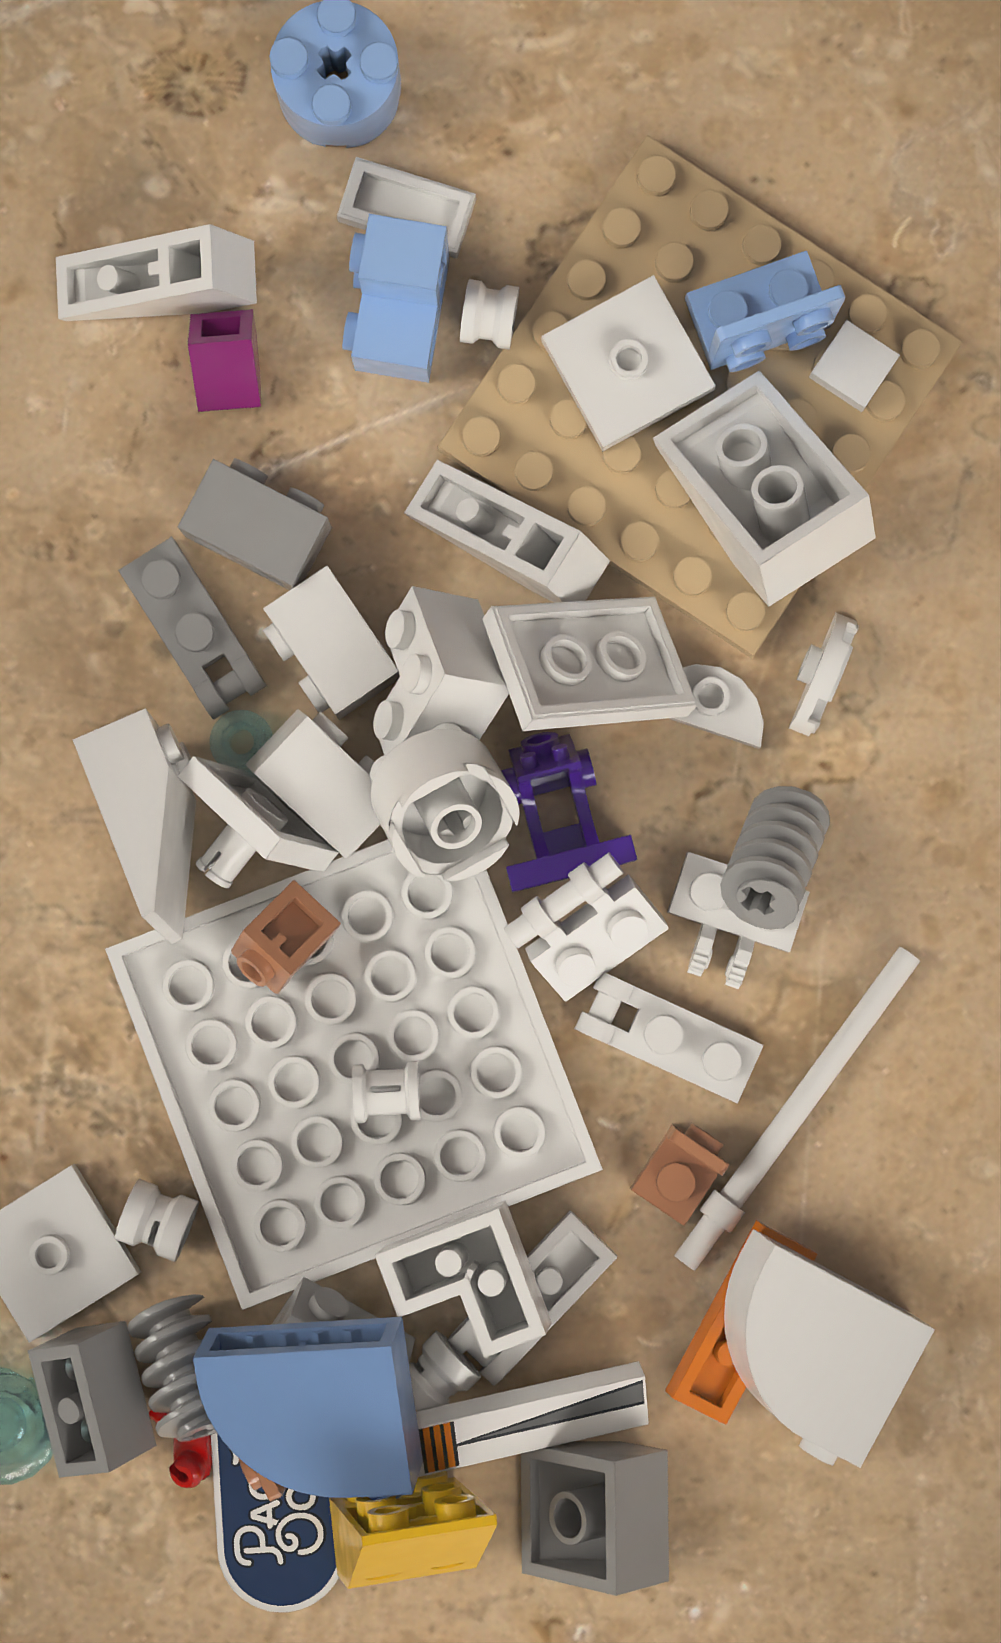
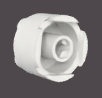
M443 723L437 725L432 730L416 734L401 742L387 755L381 756L371 767V803L373 810L398 860L412 874L423 878L422 873L441 875L444 881L466 879L489 868L502 857L508 848L509 843L506 837L512 828L513 822L516 826L518 825L520 815L518 801L487 747L476 737L464 732L460 726L453 723Z

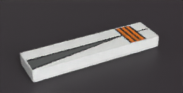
M639 1361L416 1411L423 1458L418 1477L648 1425L645 1375Z

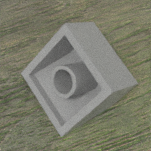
M580 1441L521 1453L522 1573L615 1596L668 1582V1450L622 1441Z

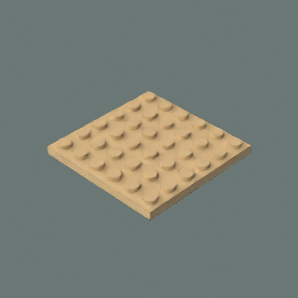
M647 135L513 333L510 350L503 349L439 443L438 451L493 488L580 530L610 560L609 564L752 659L799 588L771 606H767L732 563L655 446L653 437L760 370L865 490L963 341ZM806 250L821 290L823 291L837 285L842 286L846 298L831 327L824 330L826 337L823 340L795 351H790L787 343L764 351L766 358L762 362L736 372H729L727 365L710 370L685 302L686 293ZM654 275L716 387L713 392L602 452L545 349L541 337ZM846 320L900 355L862 412L809 378L811 372Z

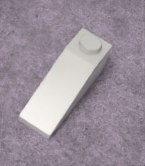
M211 224L56 257L58 319L63 321L200 314L257 303L254 241Z
M439 460L435 462L404 512L424 527L525 588L552 602L586 601L610 562L580 530Z

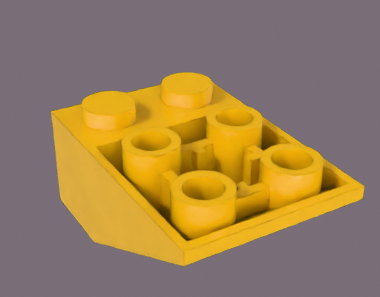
M447 1471L418 1477L413 1494L402 1495L397 1499L396 1496L378 1500H371L369 1497L329 1498L337 1575L347 1589L476 1568L497 1526L496 1514L455 1477L448 1478Z

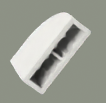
M755 1229L752 1230L733 1267L725 1298L724 1324L728 1350L734 1367L749 1392L793 1433L802 1437L799 1447L832 1466L837 1457H840L861 1468L935 1329L911 1312Z

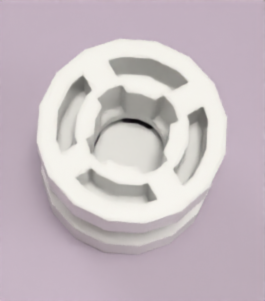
M138 1179L123 1209L116 1229L115 1240L131 1246L141 1242L154 1247L158 1256L176 1262L189 1235L199 1201L184 1195L174 1198L165 1196L160 1193L157 1185Z
M435 1331L423 1344L422 1355L418 1358V1362L416 1364L409 1363L414 1403L417 1411L449 1404V1397L451 1395L454 1396L458 1391H468L481 1378L480 1373L471 1361L451 1346L447 1341L448 1338L438 1331Z

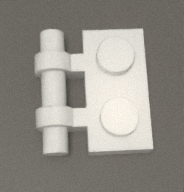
M610 853L604 855L591 866H588L585 862L568 873L570 881L543 900L536 896L521 907L523 914L504 927L505 933L518 949L535 936H540L539 939L526 947L525 950L530 962L565 1002L599 979L604 972L607 973L669 929L662 914L629 874L609 889L605 887L624 873ZM584 901L588 903L564 921H559V919H561L563 916H565L570 911L575 909L577 906L582 904Z

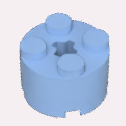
M322 0L304 7L286 21L271 47L269 56L272 79L279 104L289 125L305 140L324 147L326 145H346V148L358 147L378 137L394 119L401 93L398 52L388 27L372 11L350 0ZM332 71L338 73L347 71L348 77L343 80L335 74L330 75L328 78H326V75Z

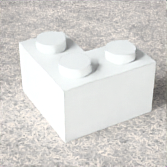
M412 586L399 609L393 611L390 615L384 633L386 643L390 647L400 677L387 699L379 704L374 716V733L380 741L384 755H387L404 740L416 734L432 730L437 725L443 723L456 724L464 732L480 740L509 695L482 620L484 613L478 599Z
M506 1200L388 1244L375 1254L398 1317L460 1295L484 1358L547 1334L552 1324Z

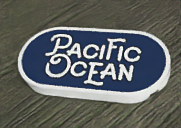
M218 1433L212 1434L211 1448L217 1552L219 1564L226 1581L239 1597L249 1604L266 1611L292 1612L316 1603L331 1590L339 1578L336 1568L329 1497L309 1495L285 1488L283 1496L270 1502L263 1487L257 1490L252 1489L242 1471L238 1457L223 1442Z

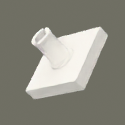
M193 756L178 775L190 789L227 823L205 854L196 861L200 871L205 872L207 868L210 869L205 876L221 887L230 888L235 877L256 851L266 860L324 872L339 853L254 773Z

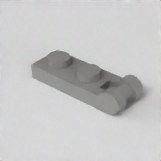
M170 537L118 570L213 720L229 710L227 704L246 691L252 696L267 686L173 537ZM226 657L233 671L213 683L205 669Z

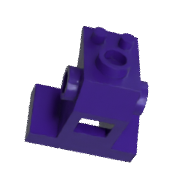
M542 732L523 739L520 747L508 750L512 768L501 770L515 794L518 805L522 804L536 857L534 860L506 867L512 893L568 879V873L585 862L588 866H591L607 853H610L619 865L638 860L631 835L599 842L585 788L597 785L587 748L576 751L570 734L558 737L556 732ZM570 787L579 823L543 832L534 796Z

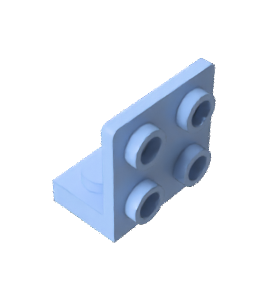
M806 250L686 293L685 302L710 370L727 365L729 372H736L762 362L766 358L764 354L766 350L787 343L790 351H795L823 340L826 337L824 330L831 327L846 297L841 285L821 290Z

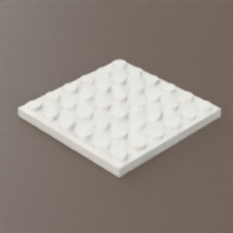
M385 840L354 852L347 860L344 857L333 860L324 872L310 869L186 917L183 939L173 944H170L160 933L153 930L105 949L242 1310L295 1290L303 1277L316 1282L375 1259L376 1253L384 1246L505 1200L508 1206L514 1205L603 1170L517 947L511 942L504 931V927L508 924L487 869L472 877L458 881H444L441 875L422 873L423 878L409 872L398 860L389 840ZM295 880L330 912L341 925L292 976L288 984L278 994H275L267 986L261 987L254 984L241 972L237 965V958L232 954L231 949L241 932ZM418 1061L421 1094L420 1120H410L408 1114L368 1116L366 1122L355 1123L352 1095L353 1065L363 1064L366 1070L405 1069L408 1062Z

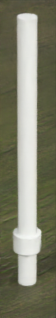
M902 947L897 949L722 1191L719 1193L714 1190L700 1208V1211L704 1214L674 1255L689 1268L695 1271L724 1230L731 1233L743 1217L745 1212L740 1208L920 963V960Z

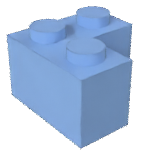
M369 214L366 234L355 232L351 246L349 271L354 272L353 288L361 289L362 296L359 313L348 312L342 344L343 350L352 351L351 358L355 371L429 383L450 262L447 226Z

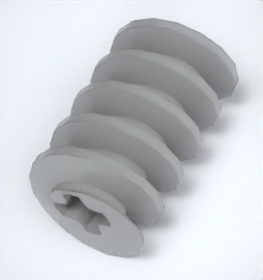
M792 786L773 787L764 790L754 798L720 883L723 900L729 910L739 919L755 927L769 930L785 928L794 922L799 911V905L806 892L805 887L811 878L812 869L819 856L818 852L824 842V835L830 825L829 811L820 798L809 791Z
M196 1294L180 1296L155 1304L135 1316L127 1327L132 1337L145 1339L134 1351L136 1359L143 1363H153L141 1376L143 1384L146 1387L161 1388L150 1397L148 1401L149 1407L153 1412L169 1413L158 1421L155 1427L156 1432L160 1437L177 1438L176 1440L180 1442L217 1433L202 1404L193 1357L203 1340L198 1339L196 1333L212 1322L210 1315L190 1314L189 1308L205 1298L203 1295Z

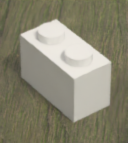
M325 566L263 608L273 622L263 629V632L283 661L295 655L305 669L308 676L298 683L319 713L330 707L340 720L398 681L400 675L397 667L328 566Z
M297 709L245 765L347 860L380 825L371 803L372 781L370 771L374 761L366 755L359 763L355 762L341 748L348 737L322 712L311 720Z

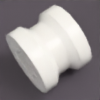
M469 279L463 306L460 342L473 344L478 339L492 340L497 348L510 350L517 313L519 287L506 285L501 290L489 289L482 281Z

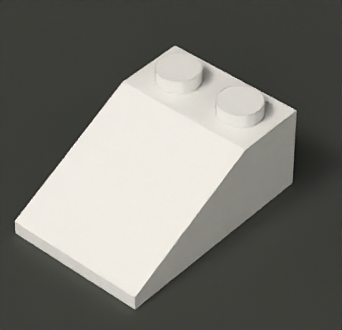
M760 370L653 437L655 446L732 563L768 607L876 538L869 494Z
M145 708L75 738L73 742L140 914L170 944H173L183 939L196 799L192 789L178 775L191 760V756L185 744L178 742L170 724L168 723L160 727Z

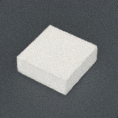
M846 320L811 372L809 378L862 412L900 355Z

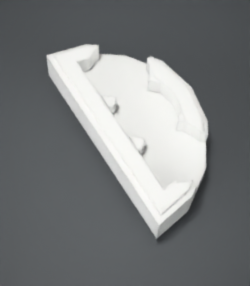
M835 612L822 647L810 645L797 676V680L806 683L789 729L810 736L811 733L814 734L818 729L828 701H832L853 649L851 643L859 629L856 620Z
M700 664L683 667L697 706L687 717L668 719L759 749L761 747L764 722L758 700L744 681L721 667Z

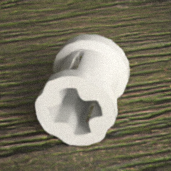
M418 1061L408 1062L405 1069L366 1070L363 1064L353 1065L352 1095L355 1123L366 1122L368 1116L408 1114L410 1120H420L421 1094Z

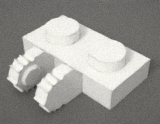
M687 852L667 913L701 923L687 972L701 977L704 970L708 968L713 953L712 946L716 931L719 929L739 936L734 954L730 957L725 971V985L739 989L747 971L755 942L785 952L791 951L810 892H805L794 922L785 928L769 930L755 927L739 919L729 910L722 898L720 883L728 865Z

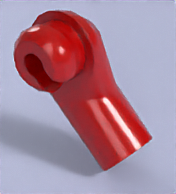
M149 1411L150 1419L156 1424L169 1414ZM211 1435L183 1442L173 1438L174 1463L170 1465L169 1472L172 1480L178 1486L187 1489L194 1488L202 1480L209 1477L213 1467Z

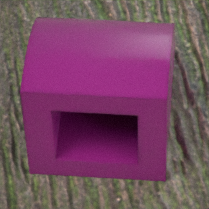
M253 309L190 314L188 351L198 412L261 407L260 366Z

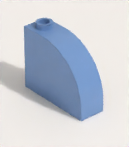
M402 1317L208 1329L193 1357L200 1398L206 1414L218 1435L247 1466L281 1486L314 1496L329 1498L369 1497L371 1500H378L390 1496H396L397 1499L402 1495L413 1494L423 1458Z

